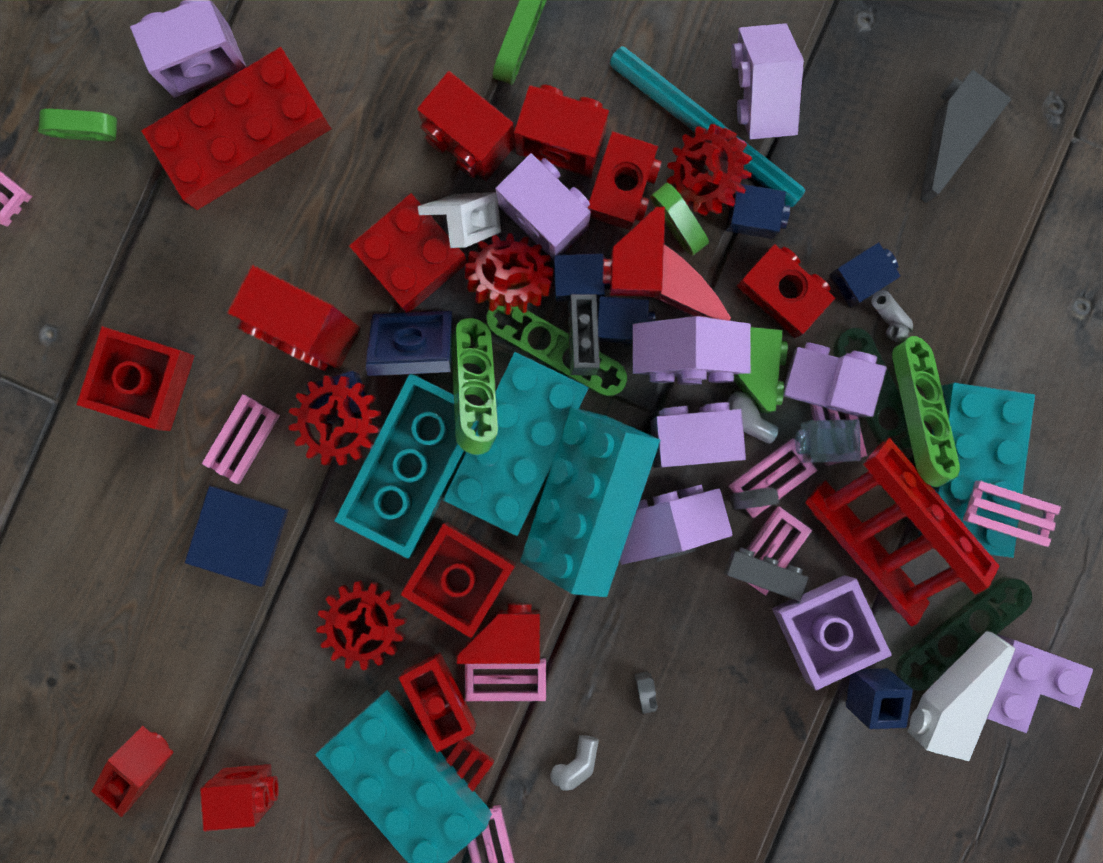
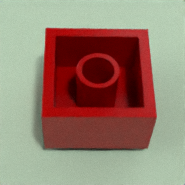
M450 71L444 75L417 108L422 122L420 127L427 134L424 137L425 140L443 154L445 150H448L458 159L455 164L473 179L478 175L487 181L515 147L514 123Z
M543 84L538 88L529 85L514 131L516 154L527 157L532 153L539 161L546 158L555 167L592 178L606 134L609 110L604 109L602 103L592 98L580 97L579 100L563 96V91L554 86Z
M412 193L349 245L406 313L414 310L468 263L465 254L459 248H450L449 236L431 215L418 214V206L421 204Z
M102 326L76 405L152 429L171 431L195 355Z
M446 522L442 525L400 595L472 638L516 563L453 524Z

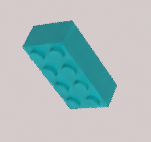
M514 352L496 390L498 432L491 449L484 454L474 455L466 452L443 501L518 536L551 468L571 407L580 408L589 387Z
M409 374L334 520L335 522L408 559L415 555L466 454V451L461 449L456 441L453 394L413 374ZM474 421L471 429L475 430V432L478 429L479 421Z
M960 383L941 385L960 464V472L957 477L940 487L932 486V488L990 555L1014 558L1016 537L963 521L975 481L986 482L1022 494L1035 394ZM984 492L982 493L981 499L1020 511L1021 504ZM982 508L977 509L976 515L1018 528L1019 520ZM919 530V532H918V537H920V536L923 535V534L920 532V530Z
M571 407L520 562L570 594L607 597L660 439L606 415Z
M388 690L374 700L315 754L407 863H447L487 828L492 813L488 806L475 791L472 792L467 786L468 783L459 777L457 770L447 763L445 756L440 751L436 753L430 739Z

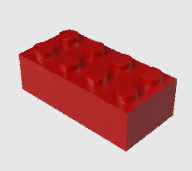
M279 47L141 131L181 198L194 209L199 210L330 131L331 127L282 47Z
M254 265L251 266L227 312L240 319L236 328L323 371H326L328 365L338 370L341 368L361 327L333 305Z

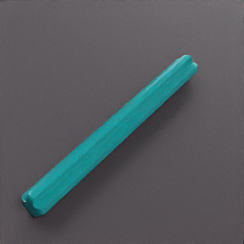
M621 46L612 55L610 66L693 132H695V128L698 126L708 130L710 124H715L723 129L727 128L627 48ZM746 142L747 146L742 152L752 156V161L744 165V170L752 173L751 177L763 187L785 191V204L790 205V207L795 206L805 193L804 187Z

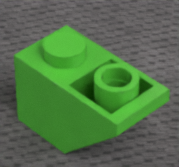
M750 327L751 373L734 375V382L743 392L748 393L755 400L760 413L769 414L775 412L776 405H781L783 402L784 382L778 381L780 365H785L788 344L787 341H782L783 330Z

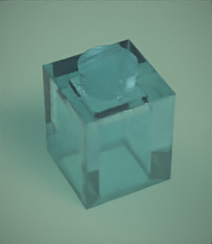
M859 420L802 422L801 430H797L795 436L796 452L798 455L802 454V463L861 461Z

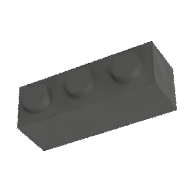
M571 294L567 303L570 375H596L600 368L596 295Z
M741 547L739 552L731 551L724 574L801 601L809 578L802 575L803 569L789 564L787 569L777 566L779 561L764 556L763 560L754 558L755 552Z

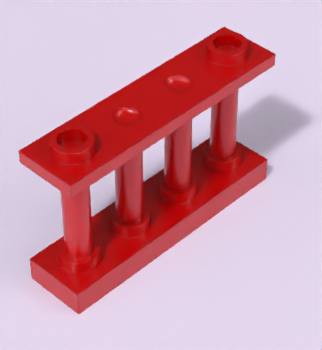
M890 438L879 444L863 463L868 470L866 473L836 492L825 480L819 484L805 501L815 518L824 524L889 600L893 609L911 627L918 624L930 604L927 598L959 581L964 582L976 595L989 588L1000 567L932 486L923 481L914 465ZM875 486H882L896 503L862 523L847 504ZM904 517L909 518L923 535L888 554L874 535ZM932 549L937 550L950 567L915 585L900 567Z

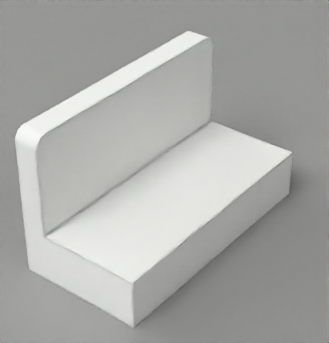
M496 192L453 194L418 206L419 215L447 214L450 248L468 247L501 232Z

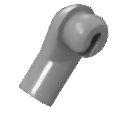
M881 290L876 292L871 302L883 320L890 325L886 331L887 337L892 341L902 343L908 338L909 332H913V321L888 291Z
M741 391L733 393L728 400L730 410L741 409L743 432L767 444L772 443L778 435V427L761 418L755 400L748 393Z
M580 735L575 759L568 765H555L550 774L551 782L555 786H560L561 790L569 791L575 789L589 778L594 770L599 739Z

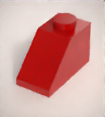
M656 207L613 247L611 259H603L602 281L603 284H610V295L660 296L663 286L665 207Z
M508 603V610H500L459 651L457 664H540V610H532L531 603Z
M142 726L108 759L91 792L122 818L163 770L174 752L160 734L150 732Z

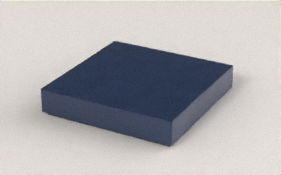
M452 311L372 315L366 358L367 375L451 372Z
M209 486L185 564L259 587L265 586L289 509L215 486Z

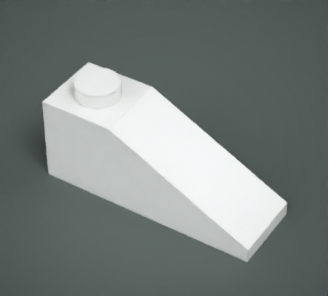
M986 631L922 695L917 709L911 715L910 726L907 732L927 751L969 761L1016 648L996 634Z

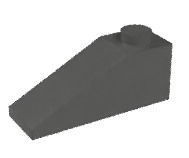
M974 70L962 81L955 77L940 95V98L945 102L936 112L920 196V199L925 203H928L942 191L1011 101L1008 95Z

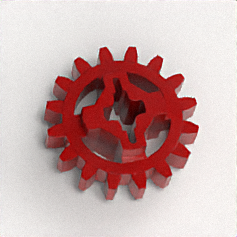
M710 124L708 130L698 126L695 128L694 138L686 134L682 136L685 144L682 149L673 148V153L678 157L676 162L667 163V167L674 170V175L666 181L670 185L677 187L676 190L691 211L706 216L709 211L720 214L722 213V203L732 207L735 205L733 197L735 192L745 193L746 189L740 183L742 179L750 178L752 173L744 170V165L752 161V156L742 152L747 144L736 137L737 133L727 128L723 129L715 124ZM704 165L709 167L708 169L713 172V176L704 168Z
M508 233L506 241H501L497 235H493L490 245L480 241L478 242V252H469L468 263L465 267L468 292H476V302L478 304L488 300L490 302L489 310L492 312L498 306H503L506 315H510L512 307H518L522 313L527 312V304L529 302L538 307L541 305V297L548 296L550 293V285L553 279L550 255H541L542 245L540 244L533 247L528 246L529 237L525 236L520 242L514 241V236L511 233Z
M328 375L323 378V387H320L314 381H310L308 383L311 392L309 395L303 393L295 395L298 401L302 403L301 407L289 409L290 414L298 417L297 423L288 426L289 430L299 431L301 434L294 444L296 446L306 444L309 446L306 453L308 459L314 458L320 453L322 465H329L333 456L336 457L339 466L347 464V454H350L355 460L361 459L362 453L359 448L361 446L369 449L372 448L374 443L368 438L369 434L380 433L381 428L372 425V419L381 416V411L370 410L369 405L376 399L375 396L367 395L362 397L360 394L363 391L364 385L358 382L352 388H349V377L345 376L340 377L337 385H335L332 376ZM332 393L327 404L319 409L312 408L319 398ZM349 398H352L358 405L362 419L355 417L350 409L351 400ZM338 409V417L344 419L343 427H335L334 431H332L333 424L327 422V416L335 415ZM309 423L314 424L320 433L319 442L312 435ZM349 433L358 434L351 444L338 449L344 436Z
M357 580L354 582L352 592L344 584L338 588L340 598L331 594L325 599L331 608L321 609L318 612V616L326 619V623L317 627L316 632L327 634V639L320 646L322 649L330 646L334 648L335 651L330 658L333 662L341 656L345 657V668L350 669L355 661H359L362 671L367 670L370 665V659H373L378 666H381L385 662L383 652L393 656L398 649L392 642L402 641L405 638V634L398 631L397 627L405 624L407 618L397 617L396 611L403 605L401 602L393 604L389 602L393 592L391 589L382 594L378 593V582L374 581L366 590L362 580ZM361 598L357 609L353 611L341 609L347 601ZM378 605L384 610L388 622L381 620L376 610ZM365 612V624L370 626L371 629H367L358 638L359 626L353 623V621L359 619ZM336 628L342 630L347 640L346 645L339 638ZM371 639L383 641L379 647L373 650L362 651L366 642Z

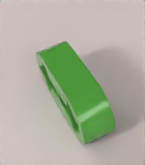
M41 109L39 112L38 131L43 135L62 139L116 140L118 120L112 115L101 112Z
M665 183L650 195L655 208L665 207V224L680 246L689 255L694 256L709 244L708 237L682 196L672 185Z

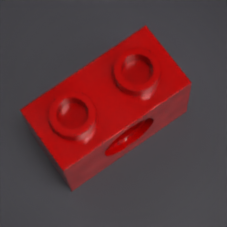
M612 131L589 200L590 205L587 207L591 211L590 218L630 231L634 220H643L650 199L642 195L647 182L655 184L662 163L661 160L654 159L658 149L657 145ZM621 175H628L635 180L636 187L630 191H623L616 186L614 180Z
M774 244L736 287L796 339L807 331L833 302L835 297L829 292L831 288L823 278L814 273L810 276L799 266L801 261L794 252L786 247L780 249ZM780 280H789L795 285L797 290L795 298L789 299L780 293Z
M441 652L402 672L399 680L436 753L474 734L477 723Z
M271 764L222 768L200 788L203 831L255 827L274 805V801L278 800L279 783L277 776H272Z

